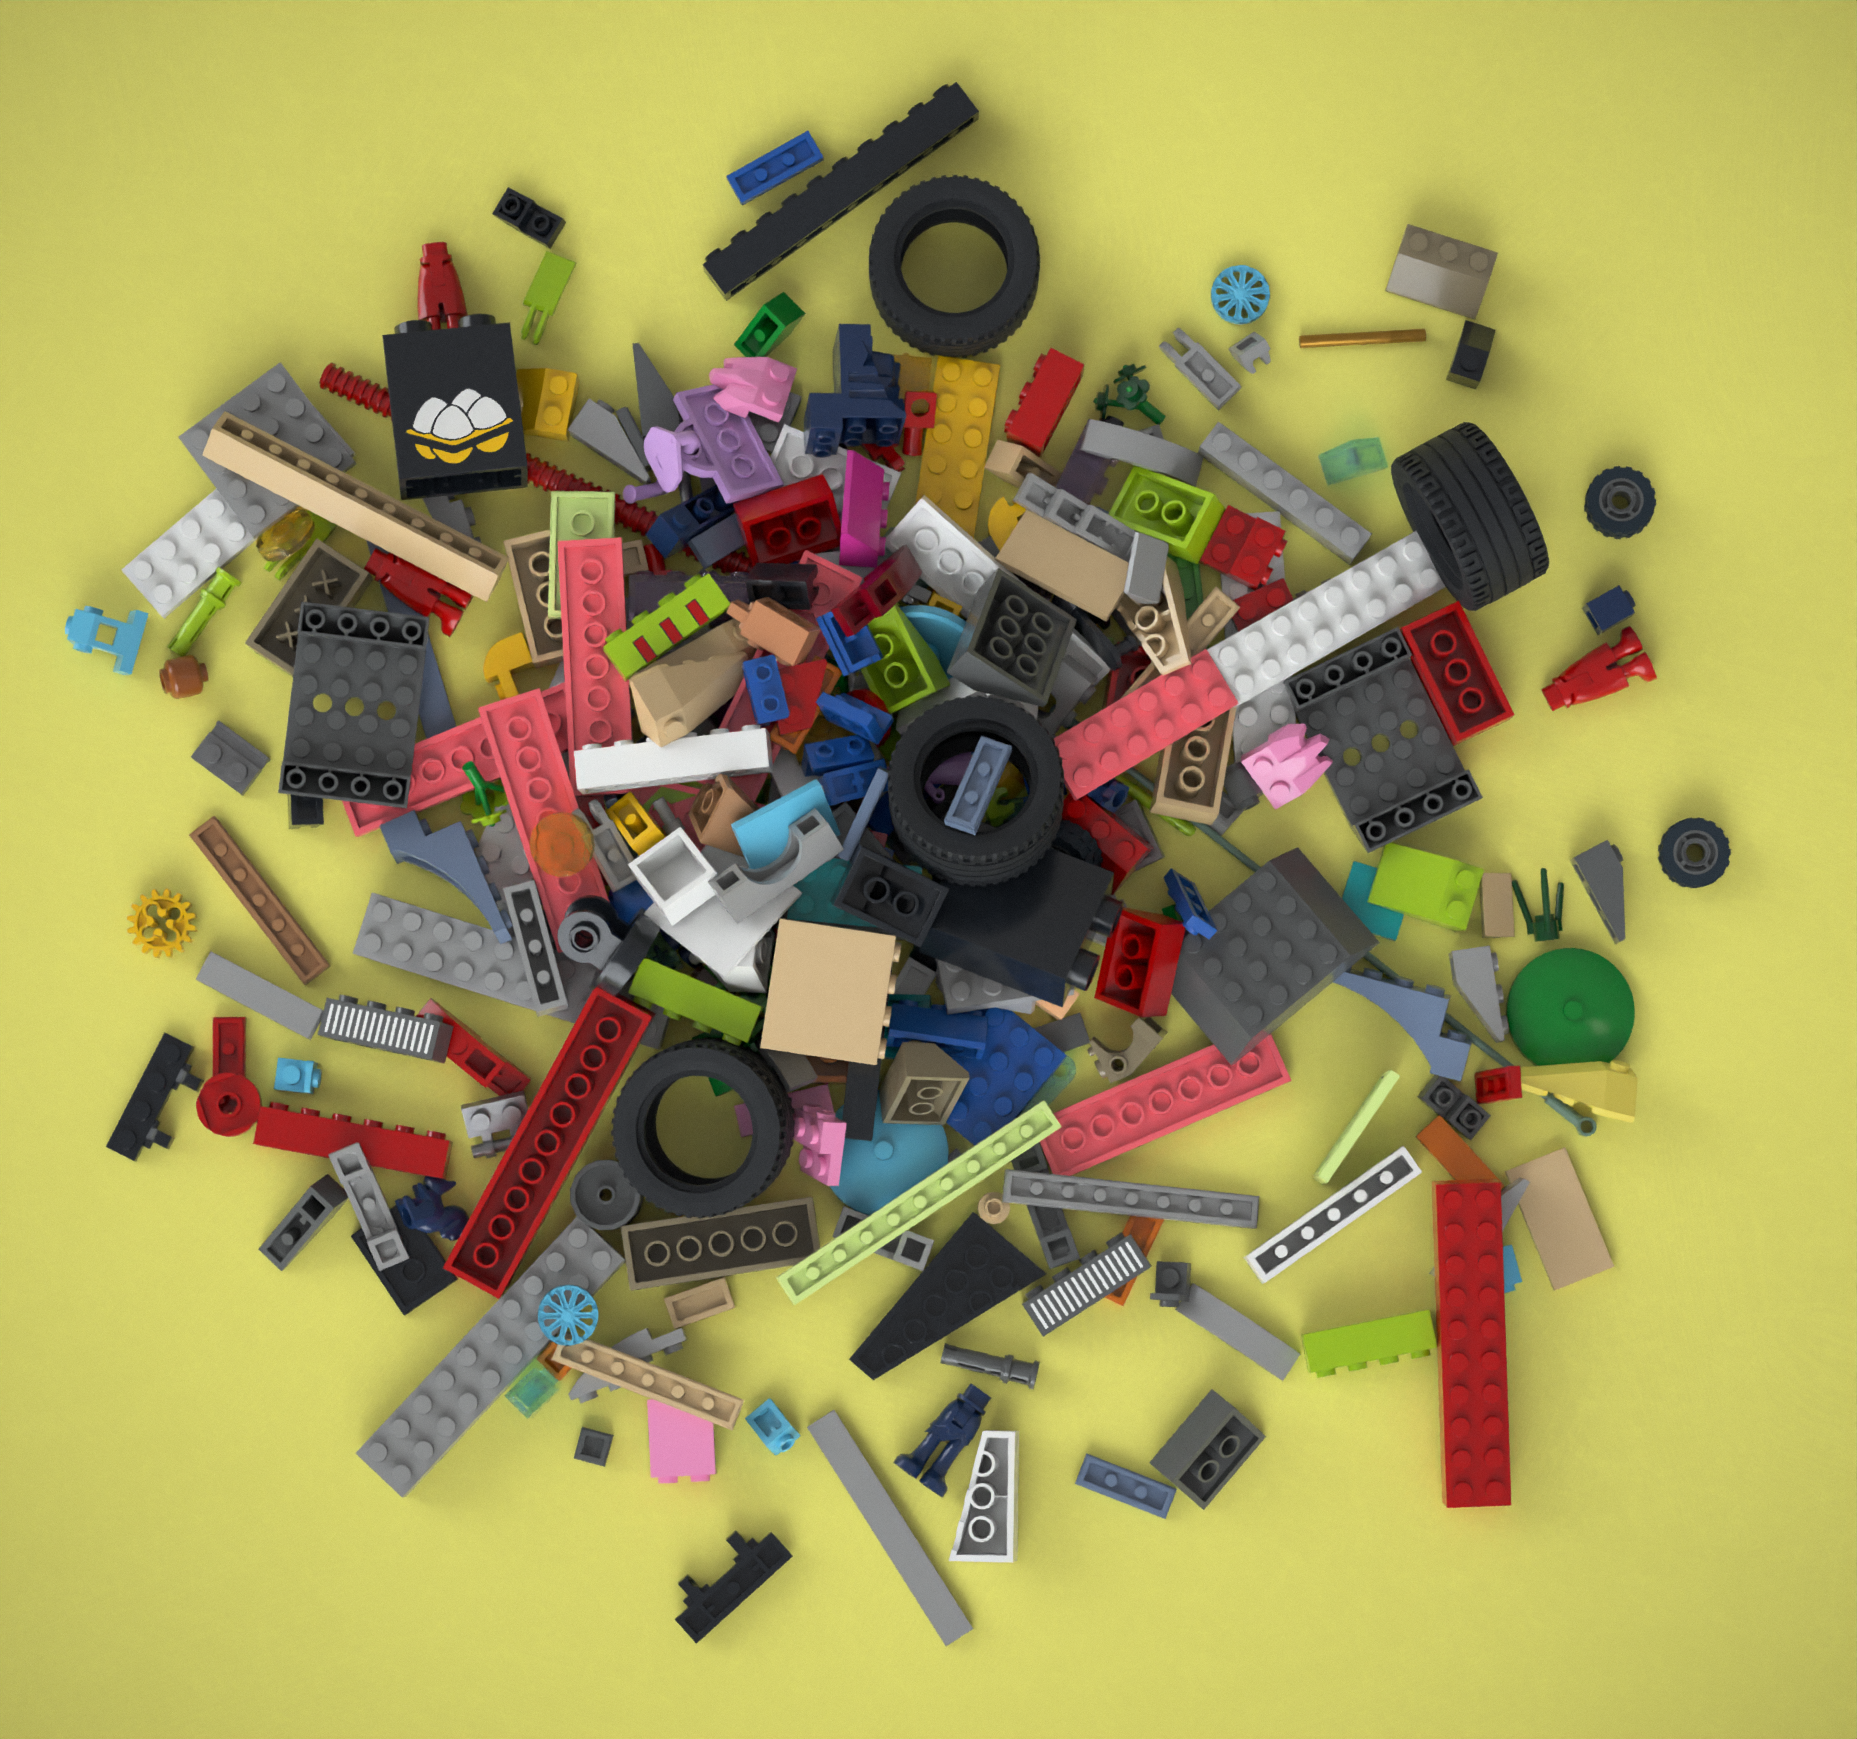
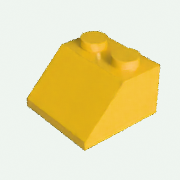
M549 368L518 369L516 377L523 434L569 442L570 434L568 428L573 421L580 383L578 374Z

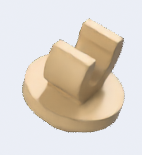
M989 1192L980 1199L978 1213L985 1222L998 1224L1003 1222L1009 1215L1010 1204L1002 1202L1003 1194Z

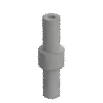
M664 797L652 802L664 823L662 828L667 836L679 827L683 830L685 829L680 818H675Z

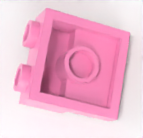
M804 1103L803 1108H796V1116L793 1119L795 1120L793 1139L803 1144V1149L799 1154L800 1171L827 1186H839L847 1123L835 1117L836 1113L822 1110L821 1105Z

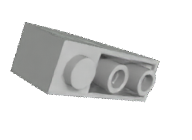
M1490 946L1451 951L1449 953L1454 987L1496 1043L1505 1041L1504 1035L1509 1033L1506 1015L1501 1016L1499 1003H1503L1504 998L1501 984H1496L1494 972L1499 971L1496 952L1491 953Z

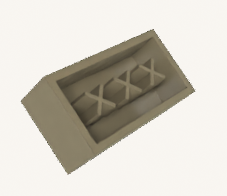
M316 538L245 644L251 650L293 677L301 602L354 608L373 581V577L369 572Z

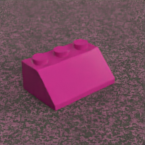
M847 450L839 565L876 568L878 556L885 555L886 537L879 536L880 528L886 529L888 509L881 508L882 501H888L890 482H883V468L854 450Z

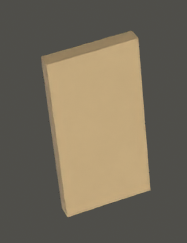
M1027 509L995 559L1007 570L1106 622L1124 594L1129 565L1127 561Z
M1566 1148L1559 1149L1505 1171L1510 1184L1518 1178H1523L1530 1182L1518 1205L1554 1291L1614 1267Z

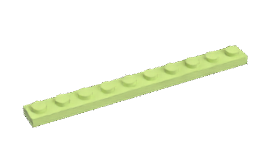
M1045 1100L1040 1101L776 1277L793 1305H796L1062 1126Z

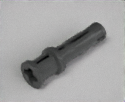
M945 1343L940 1364L1000 1377L999 1380L1002 1383L1007 1384L1008 1381L1028 1385L1029 1389L1034 1390L1040 1361H1034V1363L1014 1359V1356L1010 1354L1008 1356L1005 1355L1003 1358Z

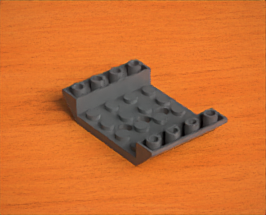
M301 602L288 724L278 793L407 808L430 617ZM320 694H326L332 700V706L326 712H319L313 706L314 699ZM351 698H358L364 704V710L358 716H351L345 710L346 702ZM390 702L395 706L396 714L392 719L383 720L378 716L377 709L381 703Z
M1399 627L1283 682L1299 724H1306V738L1322 734L1330 739L1328 744L1318 754L1320 757L1328 756L1333 760V763L1324 772V775L1350 828L1367 853L1483 798L1469 769L1465 771L1411 663L1410 658L1412 654ZM1408 721L1416 725L1418 731L1414 738L1408 739L1402 736L1400 726L1403 722ZM1383 735L1389 741L1388 750L1385 752L1375 751L1371 744L1374 736ZM1347 749L1357 750L1361 756L1359 764L1355 766L1346 764L1343 760L1344 751Z

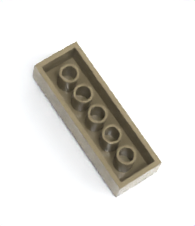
M813 1197L742 1207L725 1215H717L711 1218H686L684 1216L621 1226L631 1291L794 1266L820 1249Z

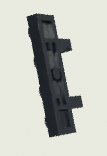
M164 1032L106 1145L107 1148L133 1161H137L143 1147L150 1149L153 1142L166 1149H170L175 1138L158 1130L161 1123L158 1121V1118L173 1089L178 1090L180 1084L199 1092L204 1080L190 1074L192 1066L187 1063L195 1047Z
M736 1530L729 1535L726 1541L738 1553L733 1559L735 1564L711 1586L706 1583L700 1588L689 1574H686L678 1582V1585L688 1596L683 1600L687 1608L675 1620L696 1644L793 1557L772 1531L759 1543L753 1537L746 1542Z

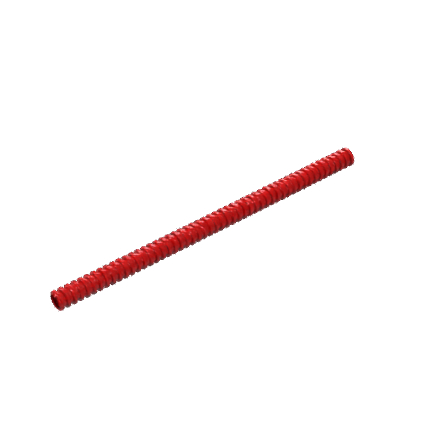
M334 363L326 366L319 382L321 389L328 388L332 394L337 392L338 397L346 396L349 402L355 400V404L358 406L363 404L367 410L372 408L375 414L381 412L384 418L391 417L387 387L381 389L378 383L372 385L371 380L366 379L364 381L360 375L355 377L352 371L346 373L343 367L336 368ZM526 453L528 484L533 482V486L536 488L541 486L545 492L548 490L611 492L608 489L603 491L600 485L594 487V483L591 481L585 483L584 478L580 477L577 479L575 474L571 473L568 475L567 470L562 469L559 471L558 466L553 465L551 467L549 462L544 461L542 463L539 457L533 459L530 453ZM615 494V524L622 523L623 528L627 529L630 527L632 532L636 533L639 531L641 536L645 537L658 518L656 511L652 510L649 512L645 506L640 508L637 502L627 503L624 499H620L619 494ZM689 546L678 552L680 554L683 551L686 557L693 556L695 561H699ZM735 551L713 564L712 569L717 570L720 568L721 573L726 574L728 572L730 577L735 578L737 576L740 582H744L753 566L750 557L745 556V552L741 551L738 553Z

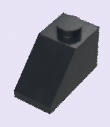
M1465 320L1446 380L1476 390L1481 381L1491 350L1495 329Z

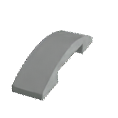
M1088 419L1080 448L1082 451L1106 459L1114 458L1166 475L1196 487L1203 461V456L1175 443L1140 431L1093 419Z
M359 1142L328 1154L366 1236L367 1244L379 1271L409 1259L394 1217Z
M1194 1283L1190 1286L1189 1302L1181 1301L1179 1307L1175 1309L1282 1381L1300 1355V1353Z

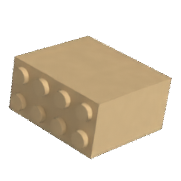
M780 918L760 1048L877 1065V1059H884L887 1039L881 1038L882 1026L889 1027L892 1007L886 1006L887 994L894 995L897 977L896 974H890L892 962L899 963L902 944L895 942L896 935Z

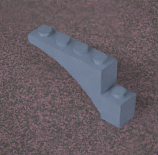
M415 810L379 825L397 864L401 862L413 864L448 881L465 894L481 911L500 944L512 940L508 928L513 926L506 909L500 911L497 901L502 900L496 884L494 882L489 884L485 875L491 872L484 856L477 857L474 849L479 847V844L472 829L466 831L462 822L459 821L432 833L426 818L420 820Z
M1352 966L1333 981V983L1342 985L1366 997L1394 1018L1414 1039L1431 1066V1074L1461 1082L1472 1040L1466 1039L1467 1034L1449 1029L1447 1033L1442 1032L1451 995L1444 994V988L1427 984L1425 989L1414 986V981L1405 977L1396 976L1395 980L1382 977L1383 972L1364 968V972L1351 969Z

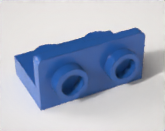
M769 655L744 661L742 670L756 725H761L762 728L770 726V723L773 721L788 718L790 714L775 656Z
M822 692L816 701L827 721L877 745L894 722L892 715L846 693L836 694L833 697Z
M858 735L804 744L801 768L805 777L823 776L824 773L874 761V753L869 740Z

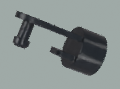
M1054 594L1051 603L1077 619L1074 629L1088 641L1111 670L1115 671L1122 667L1121 656L1138 650L1139 641L1135 636L1129 634L1124 637L1122 642L1113 645L1096 626L1098 624L1103 630H1106L1110 627V617L1106 622Z

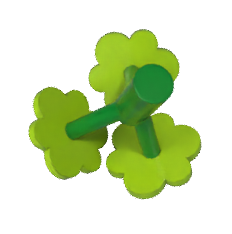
M469 761L463 765L462 769L475 789L462 794L463 802L460 805V811L465 815H472L474 818L471 820L472 824L482 822L483 827L488 825L493 827L495 823L501 821L500 815L507 812V809L495 811V806L500 808L502 805L507 806L509 804L502 781L499 779L498 784L486 781L475 764ZM489 788L494 790V795L492 793H487L486 789Z

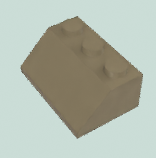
M1407 224L1385 291L1475 320L1498 252Z
M919 1040L903 1042L879 1088L883 1123L945 1125L970 1079L969 1072L934 1043H923Z

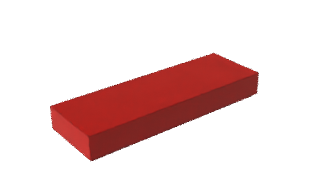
M213 1017V1076L231 1072L246 1077V1017ZM230 1096L224 1097L225 1103L220 1105L221 1109L228 1110L229 1113L235 1112L234 1107L238 1105L237 1100H231Z
M1506 1066L1475 1072L1476 1103L1490 1104L1522 1098L1520 1066Z

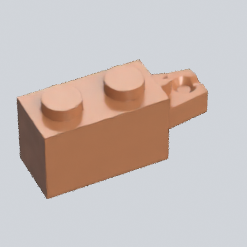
M769 597L758 599L755 602L752 601L750 605L740 600L732 601L726 612L741 622L739 625L741 629L740 634L748 639L749 645L759 650L766 649L775 655L776 661L786 666H794L805 662L821 630L820 627Z

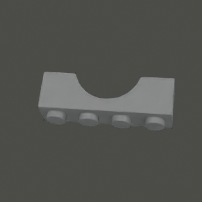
M816 808L788 826L789 837L787 845L775 861L758 869H747L733 864L709 881L723 907L736 923L751 916L763 905L777 898L782 892L798 881L803 880L808 874L832 860L834 856L844 850L829 823Z

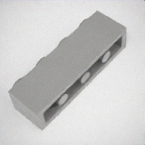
M532 880L503 888L537 1016L569 1009L535 881Z

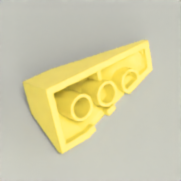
M1612 1060L1611 1063L1596 1061L1520 1067L1522 1090L1540 1096H1547L1548 1092L1554 1093L1553 1096L1563 1101L1565 1104L1573 1106L1579 1101L1593 1108L1592 1113L1630 1123L1634 1121L1638 1078L1630 1068V1065L1625 1062Z

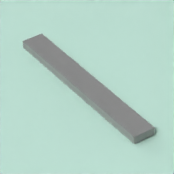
M1006 1169L1002 1202L1256 1229L1259 1196Z
M835 1410L807 1427L945 1646L971 1631L973 1627Z

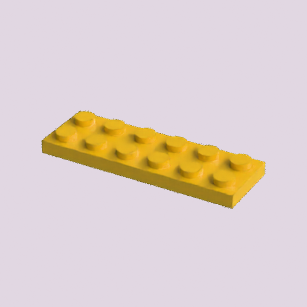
M938 355L933 392L937 394L934 428H927L915 504L925 495L974 539L1000 365Z

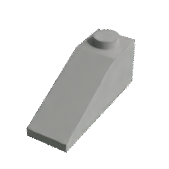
M589 398L568 428L570 436L643 485L650 484L651 480L616 416L612 414L615 410L600 399L595 403Z

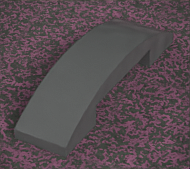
M1039 1142L1011 1160L1014 1170L1049 1174ZM1026 1205L1049 1269L1080 1259L1063 1210L1061 1208Z

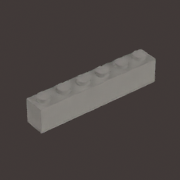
M1219 421L1200 445L1199 455L1203 456L1204 459L1272 509L1280 511L1283 517L1350 565L1372 535V533Z

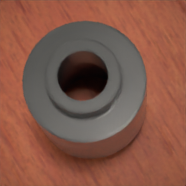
M1241 761L1226 767L1223 786L1234 808L1242 807L1243 811L1259 804L1258 798L1263 795V792Z

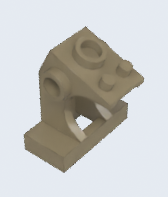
M1139 1016L1130 1026L1133 1030V1042L1125 1050H1111L1095 1036L1089 1041L1091 1047L1087 1051L1090 1056L1096 1054L1098 1060L1094 1063L1102 1078L1108 1077L1110 1083L1130 1076L1168 1032L1151 1017L1142 1018ZM1115 1059L1122 1060L1124 1067L1117 1066Z

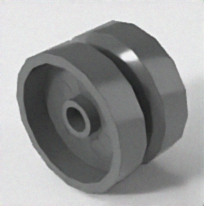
M594 1161L584 1166L573 1180L570 1188V1202L576 1216L587 1226L598 1230L619 1229L621 1226L630 1224L641 1210L644 1196H640L637 1193L638 1190L629 1184L630 1181L624 1177V1171L618 1165L619 1161ZM603 1189H609L612 1192V1198L609 1201L601 1199L604 1195Z

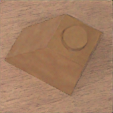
M719 774L715 777V784L706 783L701 787L688 815L700 843L744 857L731 824L760 808L727 775Z

